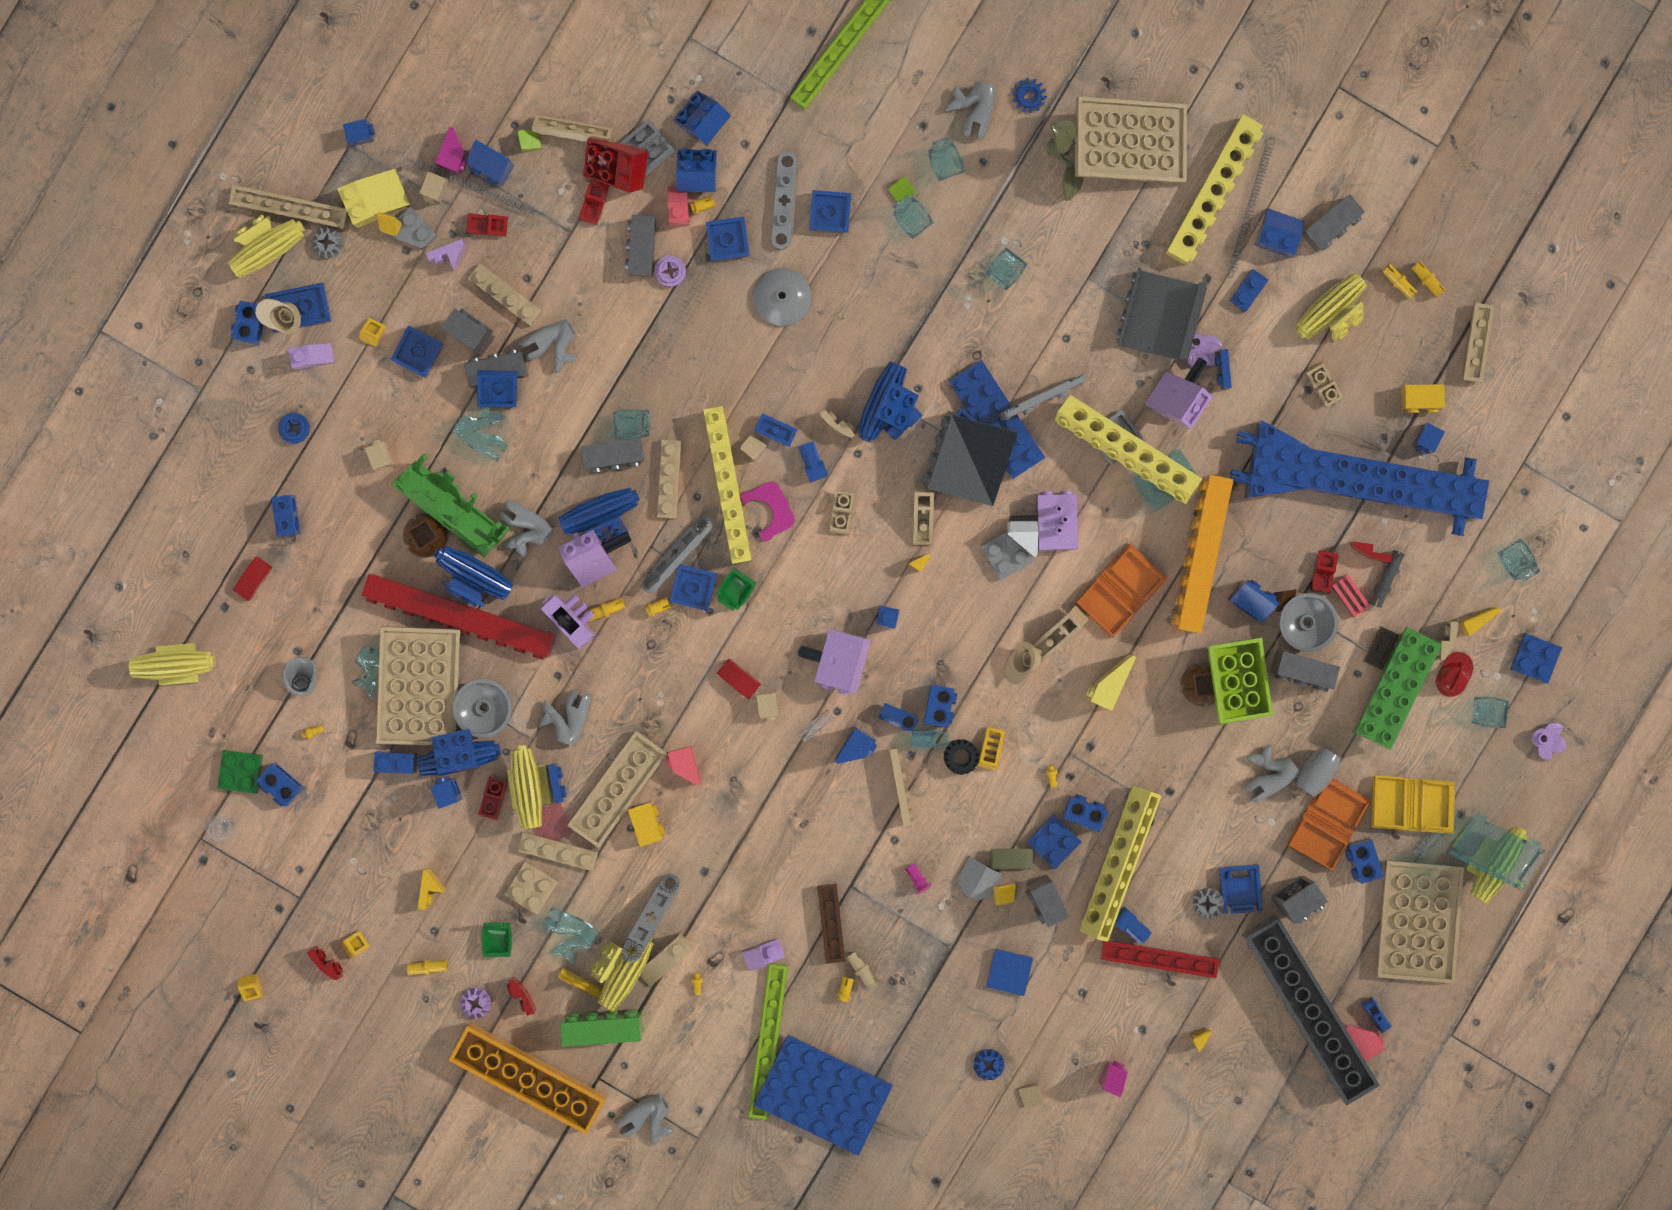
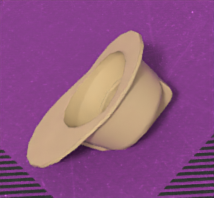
M264 299L256 307L258 320L269 328L285 334H293L298 331L301 325L299 310L292 303Z
M1020 642L1005 664L1004 671L1007 680L1011 684L1022 683L1031 672L1036 671L1040 667L1042 651L1033 647L1029 642Z

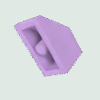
M331 343L305 345L288 349L291 366L295 370L335 363Z

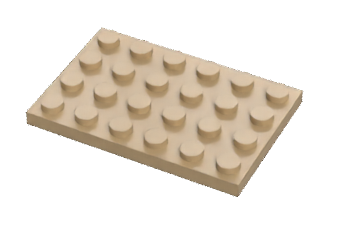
M1093 97L1076 98L1075 177L1168 183L1187 182V104Z
M380 627L376 744L432 745L431 737L456 732L453 703L458 693L460 629Z
M1385 860L1376 977L1455 984L1464 879L1463 866Z

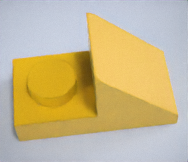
M429 868L424 869L422 874L418 909L426 910L429 908V905H432L433 894H430L431 891L440 893L446 891Z

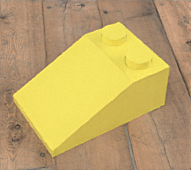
M395 169L354 181L337 189L351 222L356 228L378 220V212L389 215L411 205Z
M1127 655L1097 679L1093 685L1090 684L1085 694L1088 696L1086 700L1112 711L1136 657Z

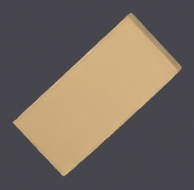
M1321 362L1305 371L1308 380L1325 407L1343 398L1324 363Z
M826 409L819 414L823 421L839 434L850 439L855 437L853 432L856 430L850 422L845 423L843 420L836 424L838 419L832 411L827 412Z
M835 491L829 532L849 534L854 493Z
M1446 622V625L1443 626L1442 634L1445 637V641L1437 640L1442 646L1436 656V660H1445L1449 655L1457 636L1459 622Z

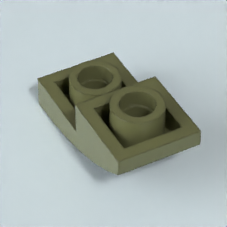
M991 849V869H1033V849Z

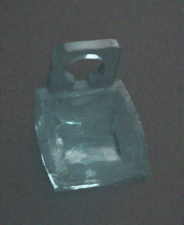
M951 137L934 141L928 153L931 166L938 180L941 181L964 173L961 156L954 143L951 142Z
M906 195L893 206L895 210L893 215L897 223L912 239L934 223L927 210L914 197L911 198L909 195Z
M1006 247L992 262L986 275L1003 289L1007 290L1021 276L1027 263Z
M645 409V411L621 410L613 412L616 439L649 436V409Z
M1521 538L1498 552L1504 568L1515 581L1517 579L1526 581L1540 572L1531 550Z
M1474 697L1471 723L1489 728H1506L1509 701L1495 697Z

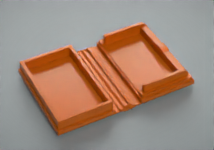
M1128 543L1074 603L1114 638L1168 577L1131 543Z
M1332 779L1321 793L1312 798L1286 846L1332 872L1372 801L1339 781Z

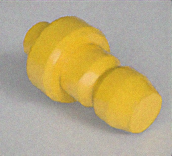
M322 725L311 729L308 727L305 728L306 732L301 734L303 739L306 737L312 739L317 733H322L324 728Z
M1049 765L1048 770H1046L1051 788L1057 787L1056 775L1058 772L1057 769H1054V765Z
M694 973V977L691 978L695 995H701L703 977L699 973Z

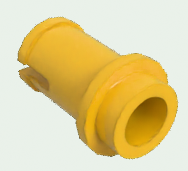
M712 195L696 201L693 199V202L689 203L692 213H697L698 215L700 211L714 208L715 203L712 200Z
M666 597L652 604L647 603L648 605L645 606L649 617H655V614L671 608Z
M842 976L839 993H836L838 996L837 1000L848 1002L851 999L850 993L854 979Z

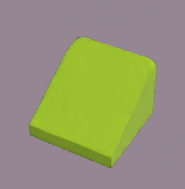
M532 129L517 131L522 152L542 148L539 133L532 132Z
M905 176L888 189L899 205L916 192Z

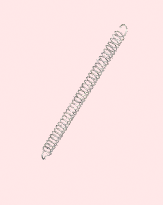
M1257 185L1253 186V190H1257V189H1255L1254 187L1262 188V187L1257 186ZM1255 192L1251 193V197H1254V198H1258V197H1255V196H1253L1252 194L1260 195V194L1255 193ZM1246 224L1241 225V227H1242L1241 229L1249 230V229H1247V228H1244L1243 226H1249V227H1250V225H1246Z
M422 161L420 162V165L418 167L416 163V168H420ZM465 179L463 185H464V187H467V188H468V185H469L470 180L468 181V184L465 186V182H466V179ZM482 186L480 192H481V194H484V195H485V192H486L487 187L485 188V191L482 193V189H483V186ZM495 193V195H494L495 200L498 199V201H501V202H502V199H503L504 194L502 195L501 199L499 200L500 193H499V195H498L497 198H496V193ZM512 200V202H511L512 207L515 206V208H517V207H516L517 200H516V202H515L514 205H513V200ZM529 207V209H528L526 212L529 211V214L532 213V215H534V214H533L534 207H533V209H532L531 212H530V207Z

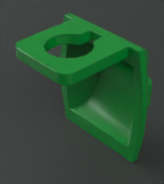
M733 568L725 577L717 592V601L732 611L738 610L751 595L756 582Z
M510 923L483 924L481 940L483 957L511 956L512 933Z

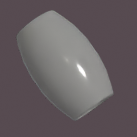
M1321 747L1307 759L1301 768L1296 786L1312 797L1317 796L1334 778L1341 759L1330 750Z

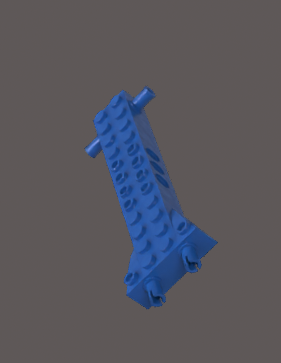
M1262 420L1257 423L1255 434L1241 431L1237 433L1236 443L1253 445L1249 472L1231 469L1230 475L1236 476L1229 477V479H1233V482L1246 484L1244 498L1305 489L1452 515L1454 523L1451 534L1457 536H1464L1466 519H1483L1489 480L1478 479L1474 476L1477 461L1475 458L1465 457L1462 474L1455 475L1311 449Z

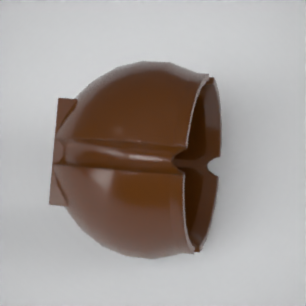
M428 513L416 515L415 519L411 518L406 523L403 530V540L405 545L409 546L408 550L412 554L429 558L435 555L438 548L446 546L448 530ZM427 523L436 538L421 547L412 532Z
M1202 662L1201 665L1195 663L1189 666L1182 675L1181 685L1184 687L1182 693L1194 705L1204 706L1208 704L1210 706L1216 703L1214 693L1198 695L1196 687V676L1211 674L1210 663Z

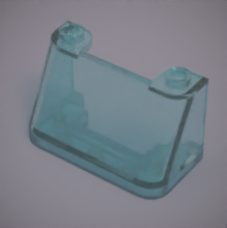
M1478 812L1476 815L1472 814L1450 844L1446 853L1524 892L1545 852L1540 847L1541 843L1531 838L1527 841L1488 822V817Z

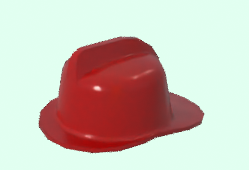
M1453 652L1446 657L1436 678V687L1444 696L1454 697L1465 690L1474 669L1471 658L1462 652Z

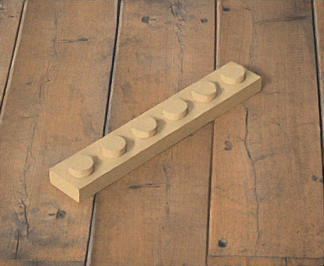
M232 185L229 204L233 206L345 229L348 216L345 208Z

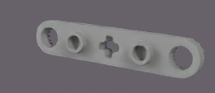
M791 152L782 153L777 163L771 240L773 246L780 250L786 249L791 243L797 158ZM785 157H790L793 160V164L790 167H785L782 165V160ZM783 196H787V200H790V203H786V206H782V202H779V199H782ZM780 234L785 235L787 238V242L783 245H779L776 242V237Z
M1084 374L1079 375L1076 379L1073 378L1000 413L999 418L1003 422L1020 413H1023V415L1029 414L1034 411L1033 407L1056 396L1060 399L1068 395V390L1085 383L1087 379Z
M702 515L700 519L697 518L698 521H695V524L689 527L651 569V573L647 574L643 582H641L643 590L647 593L655 592L672 575L673 571L690 552L699 545V542L713 527V521L708 516Z
M664 875L650 897L622 948V956L626 961H638L645 951L680 888L679 879L675 875ZM667 880H674V888L667 889L665 882ZM653 913L656 920H651L650 922H648V918L646 916H651ZM630 947L637 949V954L634 957L626 954Z

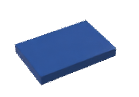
M323 282L265 294L266 299L294 304L301 315V325L299 328L331 322ZM272 329L273 333L280 332L275 329Z

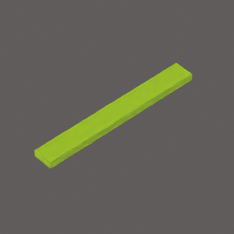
M865 0L795 89L790 99L806 110L891 0Z
M769 963L748 1118L768 1119V1112L755 1107L754 1102L776 1059L788 965Z

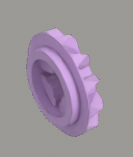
M664 256L655 266V276L661 284L674 287L680 284L686 276L685 264L676 256ZM668 263H670L672 269H676V272L673 273V279H671L669 274L663 273L668 270Z
M481 988L467 990L461 996V1011L467 1018L475 1020L483 1018L491 1008L489 994ZM479 996L480 998L478 1004L481 1007H476L475 1009L471 1010L472 1003H470L469 1000L474 1001Z

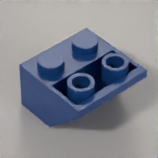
M697 90L683 109L678 112L673 121L696 140L707 146L731 115L717 101Z
M678 150L676 192H716L717 150Z
M1253 580L1240 581L1228 598V601L1258 622H1263L1279 605V602L1276 601L1277 597L1269 591L1260 590L1261 586Z

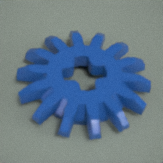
M1026 78L1025 84L1020 80L1021 86H1014L1017 92H1012V95L1017 96V98L1012 101L1013 103L1019 102L1016 108L1018 109L1023 106L1022 112L1024 113L1026 108H1029L1030 113H1033V107L1039 111L1040 109L1037 105L1044 106L1045 103L1041 99H1047V96L1042 95L1043 92H1046V89H1040L1042 83L1035 84L1037 79H1033V82L1029 83V78ZM1026 91L1035 94L1032 97V101L1024 98Z

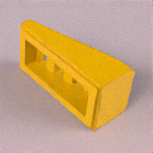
M1491 607L1460 620L1459 624L1464 636L1472 635L1501 612L1500 607Z
M986 727L979 754L978 767L996 771L1005 736L1004 730ZM990 734L999 736L1000 738L999 740L989 738L988 736ZM987 742L997 744L998 746H989L987 745ZM985 750L996 752V754L985 753ZM984 758L991 759V760H994V762L992 763V762L984 761L983 759H984Z

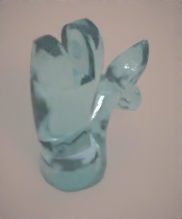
M480 407L481 418L476 419L464 415L452 432L467 446L497 462L501 456L491 448L492 445L505 452L508 447L507 443L498 436L478 433L476 431L495 424L506 416L501 413H491L488 407Z
M365 645L355 660V663L364 671L365 676L353 680L352 683L357 687H364L366 694L371 699H374L375 667L379 671L380 651Z
M552 907L548 912L551 918H545L543 925L554 933L574 934L576 936L559 944L550 953L555 956L563 955L567 961L575 963L573 949L590 950L600 932L586 921Z

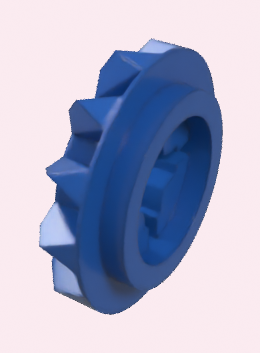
M299 413L286 414L279 422V434L288 443H300L309 435L310 425L307 419ZM289 422L294 425L300 424L297 428L299 435L295 432L288 433L292 429Z
M993 1049L982 1050L974 1059V1071L978 1077L986 1081L995 1080L1001 1076L1004 1070V1059L999 1052ZM983 1059L987 1062H991V1060H994L992 1065L995 1070H991L990 1068L985 1070L986 1065Z

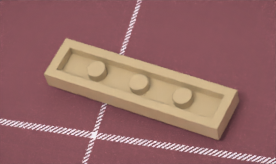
M536 115L532 124V132L574 139L580 142H587V138L610 142L613 134V128Z
M481 264L476 267L468 278L529 326H532L543 312Z
M1474 303L1462 373L1463 381L1483 383L1494 305Z
M662 440L658 518L677 519L682 441Z
M897 747L890 748L903 827L911 826L910 821L914 820L912 809H908L907 801H910L909 790H905L903 783L907 782L905 770L901 771L900 763H904L902 751L898 752Z
M528 832L522 833L518 849L519 852L589 871H594L599 853L595 850Z

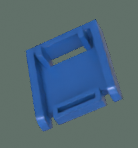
M1259 865L1219 867L1221 895L1224 900L1223 914L1228 913L1227 906L1229 905L1231 914L1255 912V903H1257V910L1262 911ZM1248 870L1249 876L1231 877V871Z

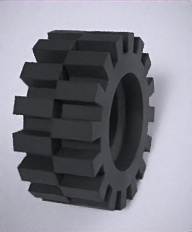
M957 739L947 745L944 751V762L953 773L959 775L968 774L978 765L979 752L970 741ZM963 749L968 752L969 759L965 764H957L955 762L954 754L957 750Z

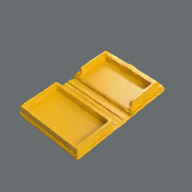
M1373 775L1371 828L1454 834L1455 782Z

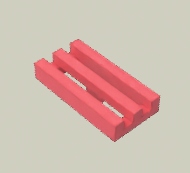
M1348 574L1332 585V588L1353 617H1356L1359 613L1370 607ZM1345 580H1346L1347 583L1350 585V587L1352 588V590L1354 591V593L1357 595V597L1359 598V600L1362 602V604H1363L1362 607H1361V605L1358 603V601L1356 600V598L1354 597V595L1351 593V591L1349 590V588H1348V587L1346 586V584L1344 583ZM1338 585L1342 586V588L1347 593L1351 601L1354 603V605L1357 608L1356 611L1352 608L1348 600L1340 591Z

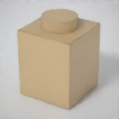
M428 172L420 190V194L424 197L423 200L431 204L435 202L441 204L449 181L446 178Z
M376 440L370 442L369 447L365 448L374 471L395 465L386 442Z
M776 692L756 695L760 719L764 718V722L776 720V716H779Z

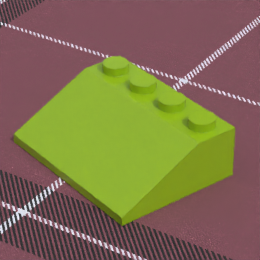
M1251 638L1207 646L1219 724L1272 716L1273 709L1262 638Z

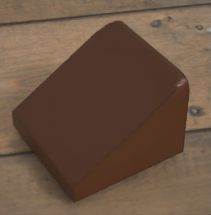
M1296 589L1273 593L1277 597L1276 601L1279 602L1276 612L1282 611L1285 604L1296 596Z

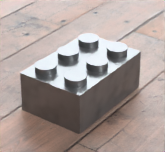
M454 308L441 327L481 356H483L495 338L491 334L493 330L462 308L460 311Z
M1276 650L1270 673L1276 674V679L1289 682L1290 679H1294L1293 683L1307 687H1309V684H1312L1313 689L1328 692V689H1335L1340 667Z
M1047 875L1026 885L1028 890L1025 893L1033 907L1036 906L1034 911L1042 924L1046 923L1050 927L1069 918L1052 880Z
M1304 875L1271 896L1283 916L1295 924L1306 921L1309 918V914L1321 911L1325 908L1324 904L1328 902L1317 884Z

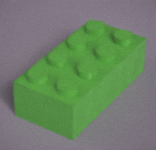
M626 1009V1012L618 1013V1010L615 1012L608 1010L606 1014L590 1011L587 1012V1015H579L578 1012L568 1013L560 1023L562 1047L640 1042L644 1035L642 1011L637 1012V1009Z

